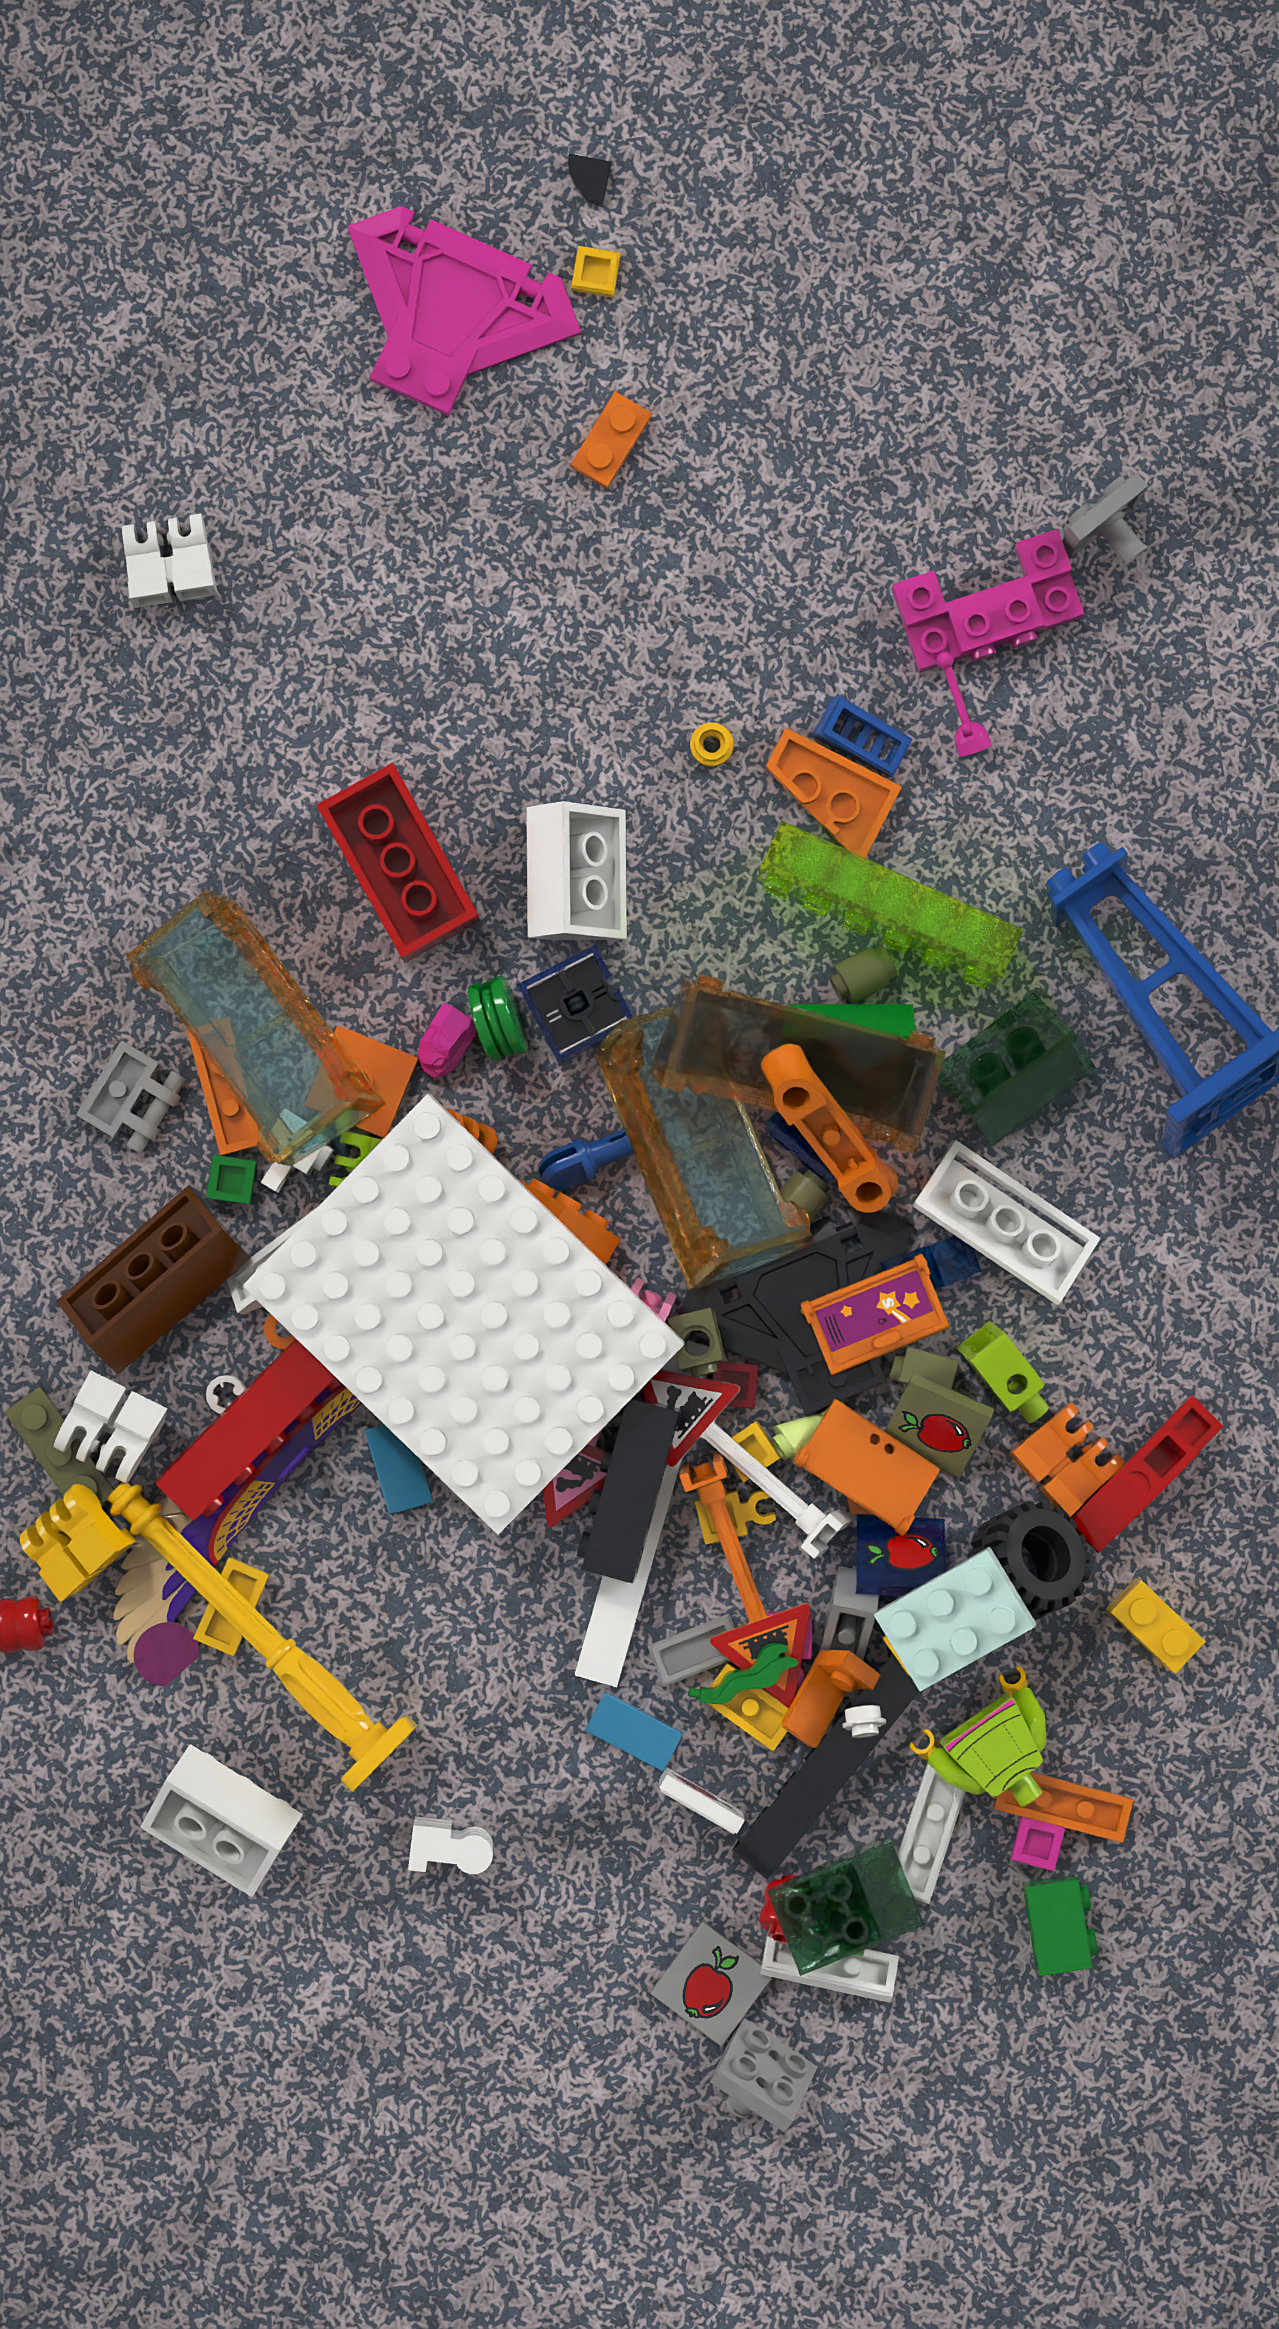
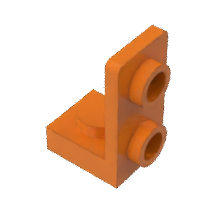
M820 1650L781 1723L782 1727L808 1747H818L846 1692H853L854 1689L873 1690L881 1674L850 1650Z

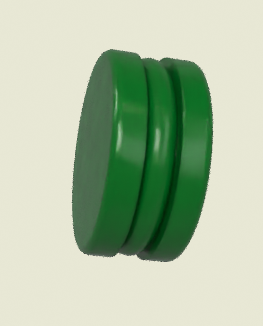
M502 975L492 978L493 983L486 981L481 984L479 982L468 987V1000L474 1024L484 1050L492 1062H499L513 1054L517 1056L528 1051V1039L519 1006L507 979Z

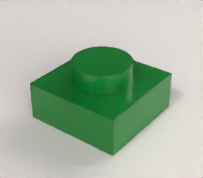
M213 1155L206 1198L251 1205L258 1162Z

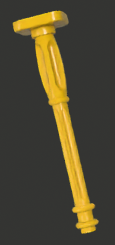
M122 1482L107 1498L112 1504L110 1509L111 1515L118 1516L121 1514L131 1524V1535L141 1534L266 1659V1668L274 1671L285 1688L307 1713L329 1733L351 1748L348 1754L356 1763L342 1776L341 1781L351 1792L357 1789L418 1725L408 1715L399 1718L389 1729L380 1721L374 1724L359 1702L338 1679L319 1662L297 1647L294 1639L286 1640L160 1514L162 1511L161 1504L155 1503L151 1505L141 1495L142 1485L135 1484L131 1486L129 1483Z

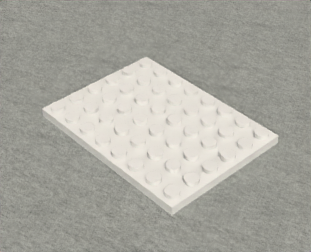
M429 1093L242 1285L497 1534L544 1489L685 1344L659 1316Z

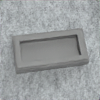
M729 1613L647 1646L663 1687L731 1661L710 1643L712 1636L735 1628Z

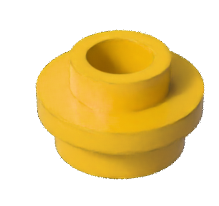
M705 723L699 726L691 736V753L702 765L709 767L719 766L729 759L733 751L732 735L721 724ZM714 737L720 742L718 751L710 753L704 749L703 743L707 738Z

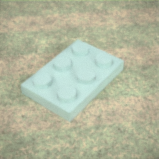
M990 1547L874 1613V1617L919 1691L926 1689L1024 1634L1036 1625L1035 1620Z

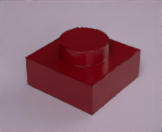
M731 1362L717 1364L718 1372L714 1373L713 1380L736 1384L740 1387L739 1393L727 1407L755 1409L759 1365Z

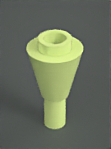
M827 1410L819 1415L816 1413L774 1426L776 1436L772 1437L771 1440L783 1460L786 1461L789 1458L792 1461L794 1460L796 1453H798L803 1445L807 1444Z

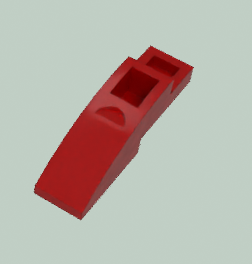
M1193 1395L1190 1396L1071 1517L1078 1525L1075 1529L1079 1535L1083 1534L1086 1542L1097 1553L1101 1552L1199 1454L1200 1450L1224 1426Z

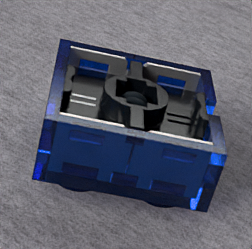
M596 944L517 984L558 1065L636 1025V1021L620 990L613 993L608 984L612 980V975Z

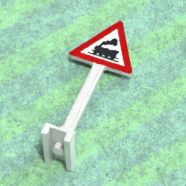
M659 1370L642 1387L646 1400L681 1409L667 1461L670 1467L676 1466L698 1439L703 1437L797 1519L795 1524L808 1534L801 1548L814 1559L824 1554L829 1548L827 1543L838 1531L846 1528L853 1521L840 1509L826 1516L813 1503L810 1505L805 1503L715 1423L716 1418L739 1393L740 1387L738 1385L700 1377L693 1378L690 1375Z

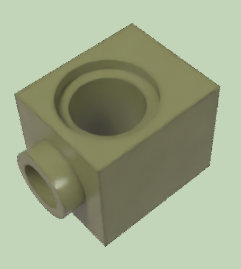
M712 1308L668 1318L670 1328L685 1342L676 1353L681 1371H691L693 1378L718 1372L717 1364L727 1362L715 1311ZM695 1333L707 1334L710 1340L708 1351L702 1356H691L687 1350L688 1339Z

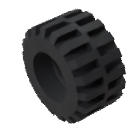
M1033 1501L1019 1506L1017 1505L983 1523L978 1528L979 1533L974 1535L970 1544L975 1550L968 1553V1559L990 1547L1031 1616L1036 1620L1071 1605L1076 1601L1075 1597L1082 1595L1086 1588L1082 1582L1089 1580L1090 1570L1086 1568V1563L1091 1562L1090 1552H1085L1083 1544L1087 1543L1083 1534L1078 1535L1075 1530L1078 1525L1072 1518L1066 1520L1064 1518L1065 1512L1058 1507L1051 1510L1049 1503L1039 1502L1034 1504ZM1022 1546L1030 1552L1035 1561L1037 1578L1030 1573L1023 1561Z

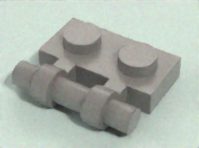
M121 1040L76 1115L113 1138L117 1137L123 1125L126 1124L135 1130L126 1145L141 1154L149 1140L154 1141L160 1132L157 1127L169 1107L176 1106L181 1097L178 1095V1092L186 1079L171 1070L164 1084L161 1085L152 1079L161 1064ZM146 1090L154 1095L155 1098L141 1119L131 1112Z

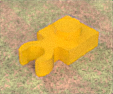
M760 1489L753 1492L748 1500L740 1502L737 1490L726 1492L727 1496L724 1497V1501L738 1537L748 1534L745 1524L747 1521L753 1520L755 1523L765 1525L776 1520L774 1512L760 1514L755 1509L759 1500L770 1498L764 1490ZM700 1499L695 1500L705 1545L719 1542L720 1540L707 1505H702Z

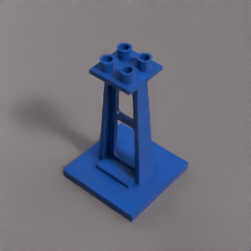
M1099 842L1082 856L1086 863L1082 868L1084 875L1076 879L1070 870L1065 867L1047 881L1046 884L1051 889L1047 893V897L1051 901V920L1056 927L1064 921H1068L1183 1098L1167 1108L1162 1145L1171 1158L1175 1159L1279 1083V1028L1273 1032L1127 875L1128 853L1121 847L1112 854L1103 842ZM1106 897H1117L1169 956V962L1145 980L1137 981L1131 976L1090 915L1091 909ZM1177 974L1186 975L1248 1046V1049L1208 1078H1203L1198 1074L1148 999L1154 990Z

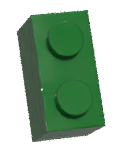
M1075 1875L1023 1882L1022 1886L1035 1968L1039 1976L1093 1968L1091 1956L1098 1955V1947L1094 1929H1086L1084 1912L1091 1911L1087 1884L1079 1885V1879Z

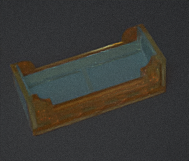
M207 889L204 890L126 955L134 966L131 973L135 980L145 990L153 988L163 994L260 1129L257 1132L260 1141L257 1142V1147L269 1162L293 1166L371 1116L386 1104L234 898Z
M713 995L621 1020L593 1051L689 1291L707 1286L795 1250L812 1236L807 1212L794 1201H783L719 1046L724 1039V1034L727 1032L728 1024L724 1012L718 1008Z

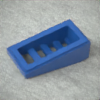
M841 696L831 698L811 735L890 778L894 776L913 740ZM842 713L847 718L837 734L832 729ZM857 721L863 724L854 743H852L847 738ZM873 729L879 732L868 752L862 748ZM887 738H890L895 742L885 761L878 758V755ZM896 742H898L899 744L893 753Z

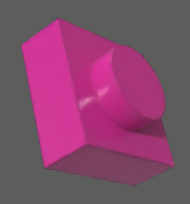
M1020 1816L1010 1854L1011 1860L1054 1871L1065 1827Z

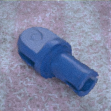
M624 1128L590 1143H587L586 1140L582 1142L581 1138L546 1154L539 1163V1174L545 1185L554 1190H565L583 1182L596 1179V1173H599V1168L616 1160L634 1155V1151Z

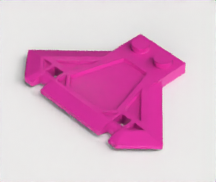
M403 206L347 226L388 337L370 375V381L449 416L468 375L582 333L562 278L548 272L541 284L528 278L532 264L432 219L425 231L411 225L415 212ZM403 240L417 246L414 254L399 248ZM520 293L534 299L531 307L516 301Z

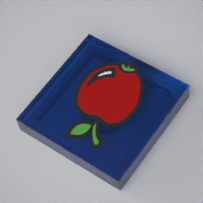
M857 1514L856 1594L904 1596L946 1572L945 1519L915 1517L909 1530L901 1536L894 1531L895 1528L877 1516Z

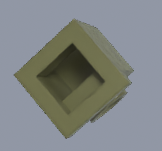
M905 1347L903 1355L895 1353L889 1379L905 1383L906 1388L912 1374L915 1373L952 1390L959 1360Z

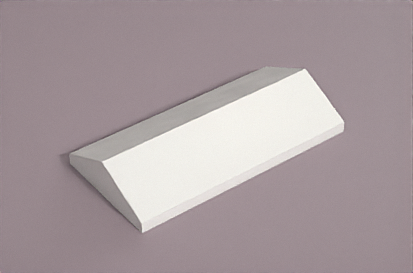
M957 1140L950 1147L912 1205L1057 1305L1060 1304L1100 1240L1094 1233ZM958 1155L1079 1237L1086 1242V1245L1082 1247L954 1160L955 1156Z

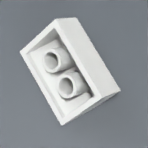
M564 801L526 807L528 938L546 940H626L625 810Z
M190 1744L165 1780L140 1828L253 1897L303 1814L292 1808L284 1800L277 1799L261 1789L247 1777L239 1775L221 1764L210 1754L202 1752Z

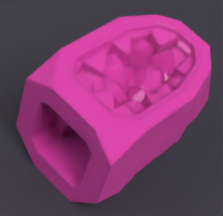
M445 1002L430 1023L428 1030L420 1041L418 1058L423 1071L433 1078L445 1076L452 1072L461 1063L478 1036L474 1020Z

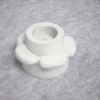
M880 1706L853 1707L845 1710L846 1722L842 1724V1727L846 1730H852L853 1738L871 1737L879 1734L878 1727L886 1724V1719L881 1718Z

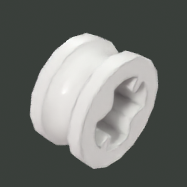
M218 1376L207 1387V1403L217 1413L221 1414L226 1409L219 1405L220 1397L215 1394L218 1385L225 1388V1382L235 1385L233 1393L238 1396L246 1389L242 1381L234 1376Z

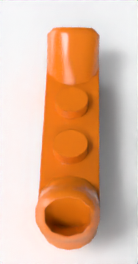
M791 1043L784 1044L764 1056L760 1068L773 1091L774 1104L789 1126L794 1124L835 1176L838 1181V1189L851 1206L864 1213L881 1210L888 1204L890 1198L895 1195L898 1189V1176L895 1170L890 1165L882 1162L812 1070L800 1046Z

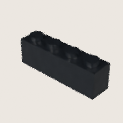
M633 1397L613 1417L611 1429L618 1430L614 1447L606 1446L601 1461L600 1471L607 1473L603 1490L595 1488L590 1502L588 1514L594 1515L595 1520L591 1533L583 1531L579 1543L577 1557L584 1558L581 1570L631 1584L636 1580L681 1409Z

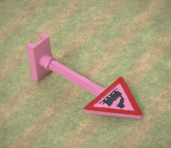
M637 1278L631 1290L665 1322L677 1295L669 1292L664 1303H661L662 1297L650 1290H645L644 1295L640 1293L645 1281ZM602 1429L544 1487L546 1521L549 1527H553L590 1501L595 1488L603 1490L607 1473L600 1471V1465L605 1450L597 1446V1440Z

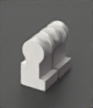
M201 513L190 515L191 533L186 537L181 536L178 518H168L169 531L167 533L168 545L172 544L174 556L165 558L162 556L161 546L164 545V540L159 533L156 521L147 522L148 539L142 544L138 541L135 524L122 526L128 572L129 599L134 608L173 602L171 586H174L179 601L218 595L205 524Z
M90 1370L70 1413L60 1428L54 1448L65 1453L73 1440L82 1439L83 1441L77 1452L76 1459L85 1463L90 1454L97 1450L100 1443L98 1439L102 1431L108 1432L112 1436L106 1444L103 1443L101 1446L96 1469L105 1472L112 1460L120 1458L122 1462L115 1478L127 1484L153 1439L157 1437L164 1425L167 1408L133 1391L130 1393L124 1406H122L126 1388Z
M415 1816L408 1870L426 1872L427 1862L432 1861L457 1864L458 1868L465 1873L479 1874L485 1871L492 1862V1838L481 1827H468L462 1831L451 1830L452 1821Z

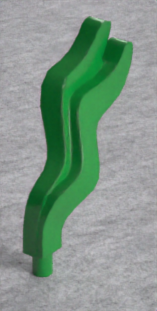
M770 1643L762 1647L750 1668L727 1672L720 1684L714 1688L700 1686V1689L689 1688L688 1696L698 1698V1701L702 1703L725 1704L742 1690L767 1688L776 1684L780 1674L790 1667L797 1666L798 1661L791 1656L779 1657V1654L788 1650L785 1644Z

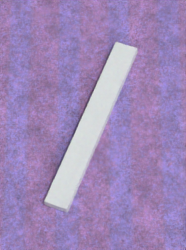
M691 1341L687 1342V1350L691 1356H702L709 1349V1346ZM676 1354L662 1367L664 1371L692 1376L691 1371L683 1372L679 1369ZM681 1460L674 1467H670L668 1463L666 1465L636 1580L631 1584L606 1576L602 1577L575 1676L614 1687L618 1685Z

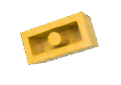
M1137 1578L1105 1609L1161 1664L1175 1674L1206 1642L1142 1580Z

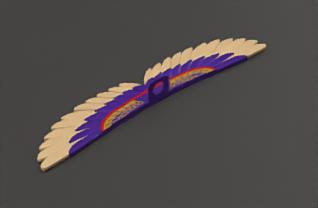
M341 1383L332 1392L325 1388L314 1399L318 1407L301 1424L294 1419L283 1430L287 1438L273 1453L268 1455L263 1450L252 1461V1464L256 1467L254 1472L238 1487L232 1482L220 1494L225 1499L224 1502L208 1518L200 1514L193 1521L169 1497H165L158 1502L162 1506L160 1514L215 1568L241 1532L277 1489L310 1456L319 1444L362 1404L344 1384ZM141 1534L134 1537L135 1543L139 1544L127 1554L121 1564L122 1569L130 1570L121 1578L115 1590V1595H124L116 1605L113 1614L114 1620L123 1618L116 1632L117 1643L122 1645L130 1639L127 1648V1659L131 1663L134 1662V1648L141 1634L155 1624L163 1622L174 1623L197 1592Z

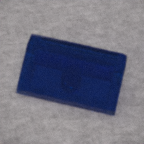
M777 1110L765 1123L764 1131L825 1183L830 1184L835 1176L794 1124L789 1126Z

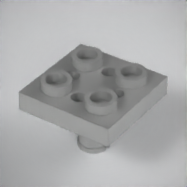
M1138 473L1134 474L1127 481L1123 476L1118 477L1102 491L1103 496L1097 501L1096 506L1092 508L1089 503H1086L1069 517V523L1063 529L1066 534L1062 542L1070 558L1094 539L1101 536L1107 540L1124 561L1125 565L1130 564L1148 548L1123 520L1124 516L1139 504L1148 487Z
M743 2018L734 2030L710 2083L729 2095L726 2104L730 2112L735 2116L748 2118L753 2111L785 2132L795 2119L817 2066L800 2053L793 2051L768 2034L764 2029Z

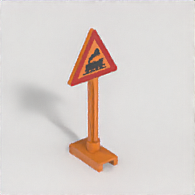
M716 1452L713 1456L714 1468H712L710 1462L695 1466L693 1468L695 1475H693L690 1464L687 1463L681 1465L679 1477L685 1492L697 1489L702 1505L706 1504L749 1622L712 1636L710 1643L741 1670L750 1668L754 1664L758 1653L765 1645L776 1642L785 1644L788 1650L779 1654V1657H794L797 1659L798 1664L795 1667L784 1670L776 1684L764 1689L789 1708L796 1694L810 1614V1604L803 1603L772 1615L766 1614L724 1501V1497L727 1494L721 1480L727 1477L728 1465L724 1455Z

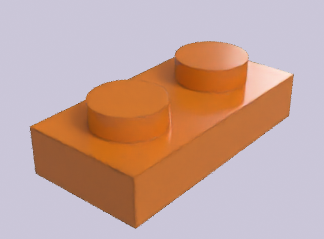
M615 391L571 462L570 467L608 489L651 419L652 413Z

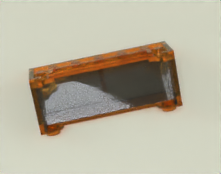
M699 974L697 981L684 978L650 1070V1074L661 1087L683 1093L684 1088L688 1086L696 1094L701 1095L703 1092L779 1112L774 1104L773 1091L760 1067L764 1056L784 1044L791 1043L801 1047L812 1070L862 1135H866L871 1140L878 1141L880 1139L885 1142L894 1143L893 1147L895 1149L916 1154L946 1051L934 1045L935 1037L917 1031H910L909 1037H904L723 988L724 980L704 974Z

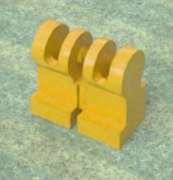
M81 1484L73 1485L65 1492L64 1499H58L51 1505L49 1512H44L36 1519L35 1525H30L20 1534L21 1547L40 1566L41 1570L38 1573L60 1602L83 1590L107 1566L112 1564L136 1542L135 1538L126 1528L120 1530L103 1511L96 1494Z

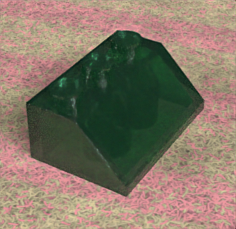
M1033 992L932 1068L930 1072L971 1126L993 1147L1096 1069L1078 1035Z

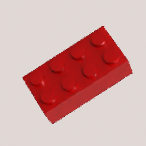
M393 762L316 805L404 963L480 922L476 909Z

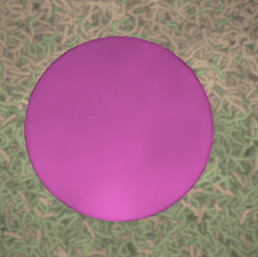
M172 1622L155 1624L145 1630L138 1638L134 1648V1663L140 1675L152 1684L167 1686L200 1656L199 1644L197 1640L193 1639V1633L186 1627Z

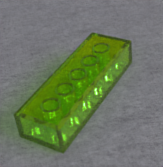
M782 820L759 868L757 880L763 882L762 889L765 892L786 900L788 894L804 900L802 908L824 918L828 912L844 918L841 924L843 927L860 935H866L867 930L884 936L881 942L883 945L900 953H905L907 948L923 954L921 960L923 963L940 971H945L948 966L963 972L961 977L963 981L980 989H985L989 984L995 987L1003 978L1024 931L1022 928Z

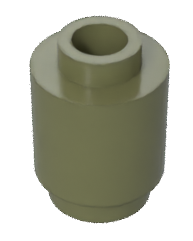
M880 945L875 949L869 946L833 966L835 975L831 976L829 980L841 1001L848 998L852 1004H855L889 986L890 980L898 976L888 952Z
M809 1169L804 1175L795 1171L771 1200L770 1204L772 1207L766 1215L786 1232L794 1236L799 1228L804 1230L830 1199L824 1192L828 1184Z

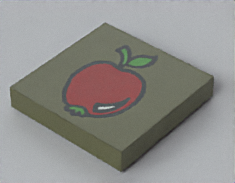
M913 1373L884 1431L940 1469L960 1478L992 1418L994 1408Z

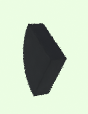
M569 154V174L575 188L588 202L603 207L611 171V162Z

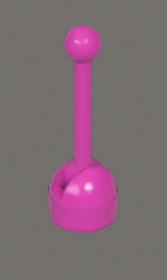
M946 651L939 653L936 662L945 672L962 723L954 736L959 757L991 747L992 743L985 727L969 719L952 669L954 662L952 654Z

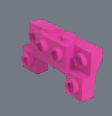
M1058 529L1017 542L1014 549L1024 577L945 603L934 570L892 585L891 591L918 673L938 667L936 658L941 652L951 653L954 661L970 656L972 662H978L996 654L995 647L1010 642L1013 648L1023 647L1038 640L1036 633L1083 618L1084 611L1070 574L1072 568Z

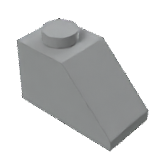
M842 1566L838 1567L820 1650H850L861 1660H864L875 1621L874 1613L878 1607L882 1575Z

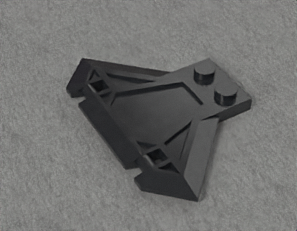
M853 1206L849 1207L846 1210L850 1217V1222L835 1228L830 1216L809 1224L804 1230L799 1228L794 1236L787 1233L726 1259L730 1272L714 1278L709 1266L696 1271L678 1315L712 1308L715 1311L723 1348L788 1374L805 1416L829 1407L835 1398L841 1402L887 1381L877 1358L831 1376L811 1324L807 1323L805 1316L801 1313L800 1303L806 1300L810 1302L898 1266L915 1225L881 1211L864 1213L856 1210ZM858 1237L862 1247L846 1253L842 1244ZM738 1288L741 1298L725 1304L721 1294ZM705 1333L693 1334V1336L710 1342L709 1337Z

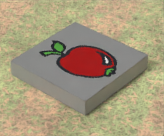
M702 1920L652 1988L650 1994L722 2047L772 1977L760 1975L762 1965L760 1962Z

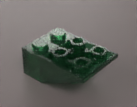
M887 1837L846 1852L767 1891L800 1976L925 1925L894 1845Z

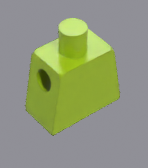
M988 1321L956 1347L995 1398L1009 1412L1018 1409L1028 1423L1036 1421L1047 1412L1049 1406L1038 1393L1044 1387V1382L1008 1335L994 1323ZM1015 1375L1013 1382L1007 1385L1009 1378Z

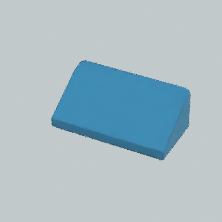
M385 1424L365 1430L389 1515L433 1502L421 1459Z
M606 1691L585 1729L590 1734L661 1771L665 1769L683 1736V1731Z

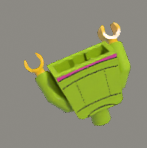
M1015 1666L1020 1677L1019 1682L1016 1684L1006 1683L1002 1673L999 1676L1002 1689L1005 1692L1003 1695L940 1740L931 1731L923 1729L922 1731L930 1738L928 1747L919 1750L914 1743L910 1742V1748L920 1758L928 1760V1764L947 1784L973 1795L983 1794L987 1791L993 1798L1009 1789L1019 1805L1023 1807L1034 1801L1042 1793L1041 1788L1030 1772L1044 1762L1040 1752L1047 1744L1045 1713L1032 1690L1027 1688L1028 1682L1023 1668Z

